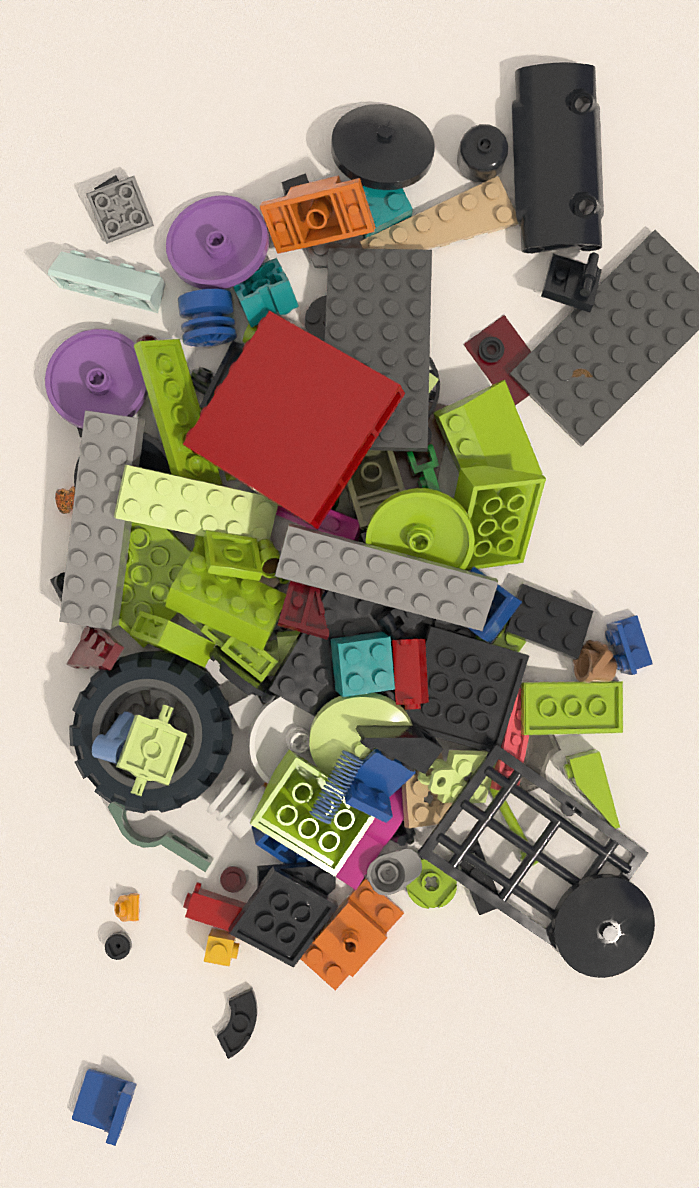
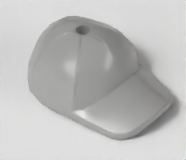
M403 849L384 854L376 858L369 865L367 878L376 893L385 896L395 894L421 874L422 862L419 855L412 849ZM390 870L391 874H387L386 871Z

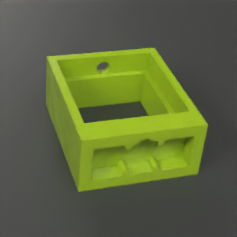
M141 610L129 634L167 653L179 655L204 668L210 659V652L216 645V643L178 624Z

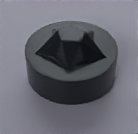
M124 932L111 934L105 942V952L114 960L124 959L132 948V941Z

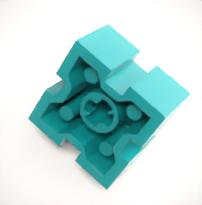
M277 257L261 264L251 277L233 286L251 327L258 325L260 320L266 317L269 311L276 315L278 313L286 315L299 307L289 279Z

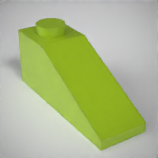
M592 749L565 756L567 764H563L567 779L572 780L575 786L615 829L620 828L600 751Z

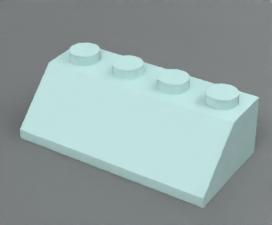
M71 250L70 253L61 251L47 273L59 288L154 313L159 311L166 285L160 274L155 271H136L135 267L125 263H120V266L110 264L109 260L102 257H95V260L86 258L85 254L75 250Z

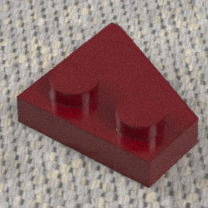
M290 580L277 626L327 640L329 629H327L324 616L325 610L320 597V588Z

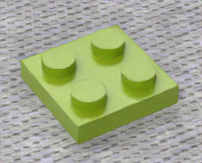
M206 530L203 540L208 573L260 581L263 571L257 538Z

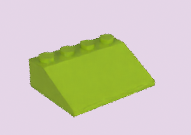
M505 380L433 413L458 473L460 468L485 465L539 475L543 474Z
M485 465L460 468L454 499L469 515L474 529L475 540L473 555L465 569L466 571L471 570L473 567L482 569L524 563L546 481L544 475Z
M289 749L274 770L250 824L336 876L375 817L345 804V797L344 800H341L340 807H337L338 811H335L336 815H333L334 818L331 819V824H327L312 816L309 811H313L311 808L317 809L313 806V804H317L315 800L324 803L317 798L318 796L324 798L319 793L326 794L321 789L329 791L323 786H329L326 784V781L340 789H343V787L329 781L328 777L332 778L331 776ZM329 786L330 788L334 789L335 791H337V792L343 794L341 791H339V790H337V789H335V788ZM331 792L335 796L340 797L338 794ZM326 794L327 796L331 797V798L334 799L335 801L340 802V801L337 800L336 798H334V797H332V796ZM326 799L327 801L331 802L332 804L337 805L336 803H334V802H332V801ZM326 804L330 808L335 809L333 806ZM323 807V808L326 809L327 811L333 813L331 810H329V809Z

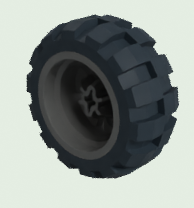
M145 651L119 657L111 670H99L90 678V683L85 690L80 691L72 709L75 712L73 725L69 726L70 746L75 747L78 759L74 763L82 778L85 779L87 777L96 787L94 792L109 803L115 801L124 805L127 811L145 814L147 811L159 810L163 813L181 808L182 805L193 799L196 800L216 780L224 769V764L231 752L234 736L232 734L231 722L233 716L229 709V701L225 699L219 688L220 684L208 671H204L193 662L179 655L162 651ZM150 690V705L145 701L141 691ZM159 698L167 699L169 707L172 708L179 701L185 708L177 714H174L172 711L168 724L174 729L179 730L176 728L174 721L176 717H183L187 722V727L185 730L179 731L186 733L187 736H192L191 745L184 742L169 785L156 781H147L142 796L135 795L131 791L136 777L129 771L116 767V763L93 757V742L98 735H106L114 724L116 713L119 715L123 714L124 711L132 713V707L136 703L143 707V717L153 719V717L158 718L161 712L157 707Z

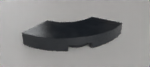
M253 987L229 998L230 1020L226 1027L217 1033V1038L228 1059L244 1048L254 1031L258 1006Z

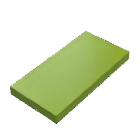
M623 681L590 683L521 682L522 735L623 733Z

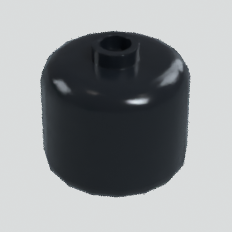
M490 124L473 126L463 135L457 152V164L460 172L466 179L476 183H484L501 173L508 156V142L505 135L499 128Z

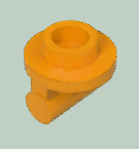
M140 894L122 895L115 902V915L122 922L139 921Z

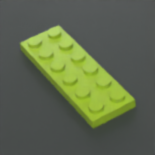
M180 339L140 341L134 344L171 474L223 486L218 468L183 445L187 432L199 420L201 410Z

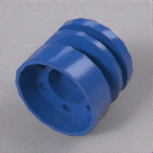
M202 289L187 292L177 298L180 317L189 320L181 325V330L185 332L182 335L184 345L213 347L232 342V340L234 341L237 338L236 329H233L235 320L225 317L234 311L230 291L224 289Z

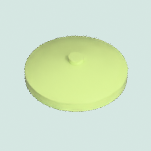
M368 693L334 698L319 710L312 722L309 736L312 758L317 767L329 776L333 774L340 779H344L331 771L335 770L345 777L347 776L336 770L334 766L347 773L350 772L336 765V762L348 769H353L341 763L338 759L352 766L355 765L341 758L340 755L356 763L358 762L343 754V750L357 756L361 760H364L373 751L360 742L361 737L355 729L357 725L413 726L410 717L400 705H396L395 701L381 694Z

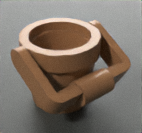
M588 640L582 646L579 659L573 660L574 673L579 682H610L615 677L617 671V663L613 653L606 644L599 641Z

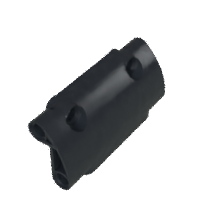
M570 62L544 63L519 68L515 71L516 100L512 102L515 210L518 224L521 226V251L533 254L576 247L581 251L599 250L602 248L601 219L604 216L601 122L600 106L597 103L596 68L590 64ZM590 103L588 109L581 112L583 106ZM594 205L592 212L585 215L587 207Z

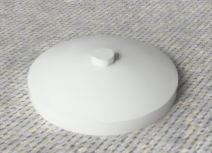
M278 695L271 703H265L257 712L248 734L247 745L251 763L266 783H269L274 770L289 749L317 767L309 747L310 728L315 716Z

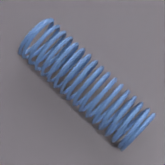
M344 750L342 751L343 754L356 760L358 763L343 755H340V757L353 763L355 766L341 759H338V761L355 771L336 762V765L348 770L352 774L334 766L336 770L348 775L350 778L335 770L331 771L348 782L333 774H330V776L347 786L329 777L328 780L343 787L345 790L326 781V784L341 791L343 794L327 785L323 786L329 791L321 789L324 793L336 798L340 802L335 801L326 794L319 793L324 798L320 796L317 798L324 803L315 800L317 804H313V806L317 809L311 808L313 811H309L312 816L327 824H331V819L334 818L333 815H336L335 811H338L337 807H340L341 800H344L343 796H346L345 792H348L347 788H350L351 781H354L353 777H356L355 773H358L359 766L363 763V760ZM331 792L338 794L340 797L335 796ZM326 799H328V800H330V801L336 803L337 805L332 804L331 802L327 801ZM326 804L333 806L335 809L330 808ZM323 807H325V808L331 810L333 813L327 811V810L324 809Z

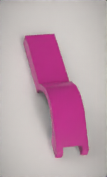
M402 786L389 797L393 817L387 823L374 818L336 875V878L355 890L367 874L369 865L378 857L404 819Z

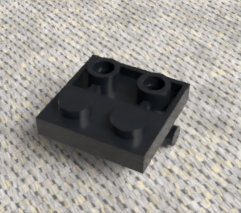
M595 252L590 253L587 264L553 253L541 297L590 313L594 306L602 271L597 266L599 254Z

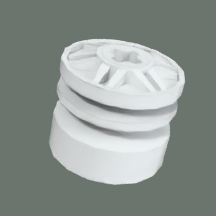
M242 768L225 780L212 796L210 805L206 810L211 815L220 806L223 810L216 818L218 821L228 814L232 816L227 829L239 839L252 827L250 821L266 789L262 785L254 792H251L249 788L254 780L252 776L244 785L239 782L246 773Z

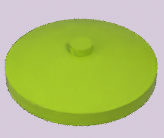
M414 488L390 496L376 508L367 526L366 544L463 570L468 566L474 551V529L469 515L455 499L433 489Z

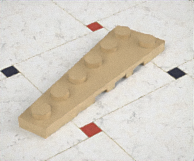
M496 176L360 241L363 249L428 250L438 246H447L459 240H468L487 232L489 234L518 225L516 211L499 176Z

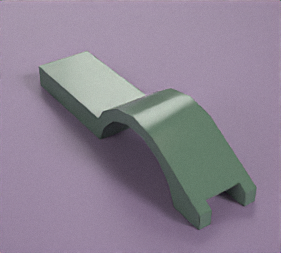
M115 801L109 804L108 809L120 832L130 843L142 848L162 845L204 872L209 868L214 858L170 831L156 838L141 836L128 823L125 806Z

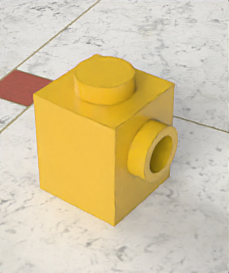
M212 928L208 936L204 962L229 967L232 958L237 959L240 943L235 942L236 937L229 934V931Z

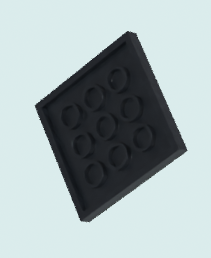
M429 625L425 638L429 703L421 704V709L406 710L404 705V710L410 717L412 725L434 737L487 752L492 749L495 743L501 747L529 655Z

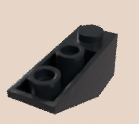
M357 725L355 728L361 737L360 742L365 747L371 750L377 748L386 758L391 761L395 759L401 761V764L412 772L416 769L426 774L443 750L434 736L416 726Z

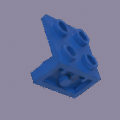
M638 615L606 624L608 630L605 631V637L609 646L613 645L615 651L613 657L617 663V670H621L623 674L635 675L637 674V669L653 665Z
M374 749L363 760L362 765L359 766L358 773H355L356 777H353L354 781H351L350 788H347L348 792H345L346 796H344L345 804L387 823L393 817L389 797L415 774V771L408 770L397 759L394 761L389 760L380 750Z
M88 1069L75 1105L72 1120L104 1130V1132L108 1133L106 1143L116 1146L137 1084Z

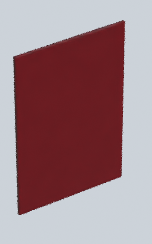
M503 315L463 345L492 385L505 380L516 406L529 395L509 374L531 353V350L507 317ZM487 337H496L504 345V354L495 363L485 362L481 359L478 352L480 343ZM487 347L488 354L493 355L496 353L494 347Z

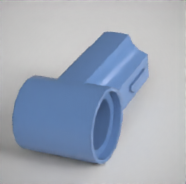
M124 711L123 714L119 715L106 735L100 734L96 737L92 746L93 757L117 764L135 717L132 713Z

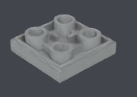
M135 175L86 193L106 244L154 226Z

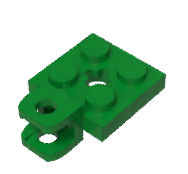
M429 444L427 448L430 462L418 466L413 452L408 451L406 456L413 477L420 475L417 481L418 487L441 492L434 472L435 469H438L439 463L433 445Z

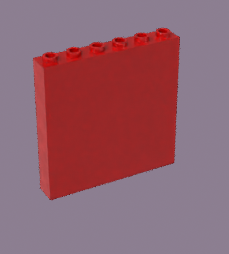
M269 311L266 317L262 318L258 323L253 337L245 343L243 352L238 360L230 366L229 374L223 383L219 384L215 389L214 397L210 403L202 409L200 418L195 426L187 432L183 445L199 457L318 530L404 397L405 392L401 385Z

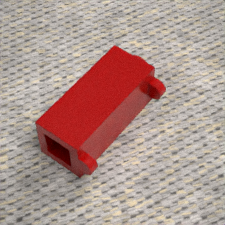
M425 639L392 640L396 705H405L406 710L421 709V704L429 703Z
M197 882L193 893H187L183 908L187 909L185 917L229 931V926L246 903L202 889V883Z

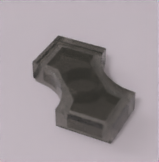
M529 735L528 750L524 764L545 779L549 760L555 753L561 750L555 735ZM524 776L520 779V787L527 792L539 788Z

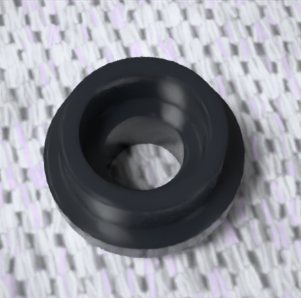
M487 337L480 343L478 352L481 359L485 362L495 363L502 358L504 345L496 337ZM487 347H494L496 353L493 355L488 354Z

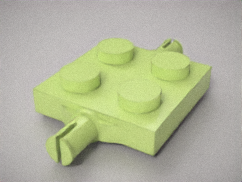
M162 705L158 719H148L141 715H135L116 767L129 771L136 777L131 791L135 795L142 796L147 781H156L169 785L187 736L186 733L176 730L168 724L174 708L167 705Z

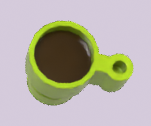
M262 539L257 542L263 571L262 575L266 578H276L275 574L281 553L275 548L271 540ZM278 577L281 584H287L290 581Z

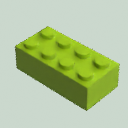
M192 551L170 587L165 607L263 651L280 617L286 594L257 580L210 574L207 571L206 557Z

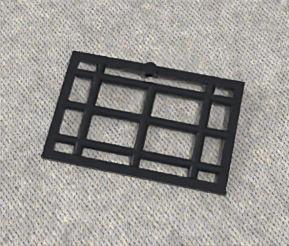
M496 743L417 852L422 858L554 948L556 947L552 937V921L547 928H544L506 901L513 893L552 920L555 910L519 885L535 861H538L571 885L582 880L542 852L558 828H561L598 854L582 879L597 875L608 861L621 871L618 876L630 881L649 853ZM498 759L514 769L509 778L493 768ZM487 776L499 784L501 789L486 810L483 811L469 800ZM522 776L561 803L560 810L564 815L573 816L576 813L607 835L610 839L606 845H601L518 786L517 783ZM510 793L550 821L534 845H531L493 818ZM464 810L478 821L460 845L445 833L460 812ZM486 827H489L527 854L510 879L470 852V849ZM438 843L454 853L449 862L433 851ZM618 845H621L633 854L628 863L613 853ZM465 860L500 884L503 889L496 895L458 869L460 863Z

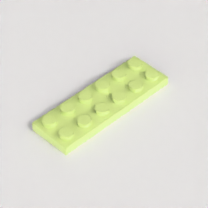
M125 464L114 518L204 536L206 530L257 538L258 542L262 539L270 540L278 505L261 494Z

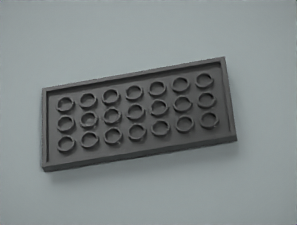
M654 230L598 285L591 312L575 308L509 376L582 447L699 331V272L665 238Z
M328 249L325 342L400 384L405 392L404 397L369 450L427 452L432 250Z

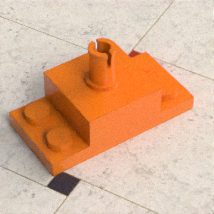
M338 175L294 186L289 189L286 196L263 201L260 205L277 254L372 233L376 228L360 178L341 182Z
M365 877L358 888L354 889L336 909L300 960L336 991L349 975L353 977L388 938L387 932L401 918L404 911L388 896L376 893L368 878Z

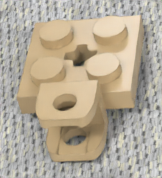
M442 753L439 754L437 759H443ZM433 768L428 769L426 776L432 773ZM416 769L415 774L402 785L404 826L406 828L436 825L452 805V803H442L437 799L438 794H434L428 789L429 785H424L418 781L419 771ZM429 791L433 795V801H431L430 805L424 802V797L428 796Z

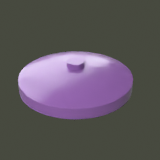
M228 195L207 197L189 205L175 218L166 238V253L173 270L184 282L199 289H226L242 283L258 270L267 255L269 247L268 229L259 210L244 199Z
M107 329L86 330L65 340L50 358L45 374L47 396L57 413L70 424L82 429L85 410L133 417L142 407L148 395L135 352V343L125 335Z

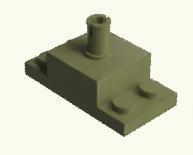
M369 450L346 485L360 530L367 529L372 514L384 500L405 490L393 451Z

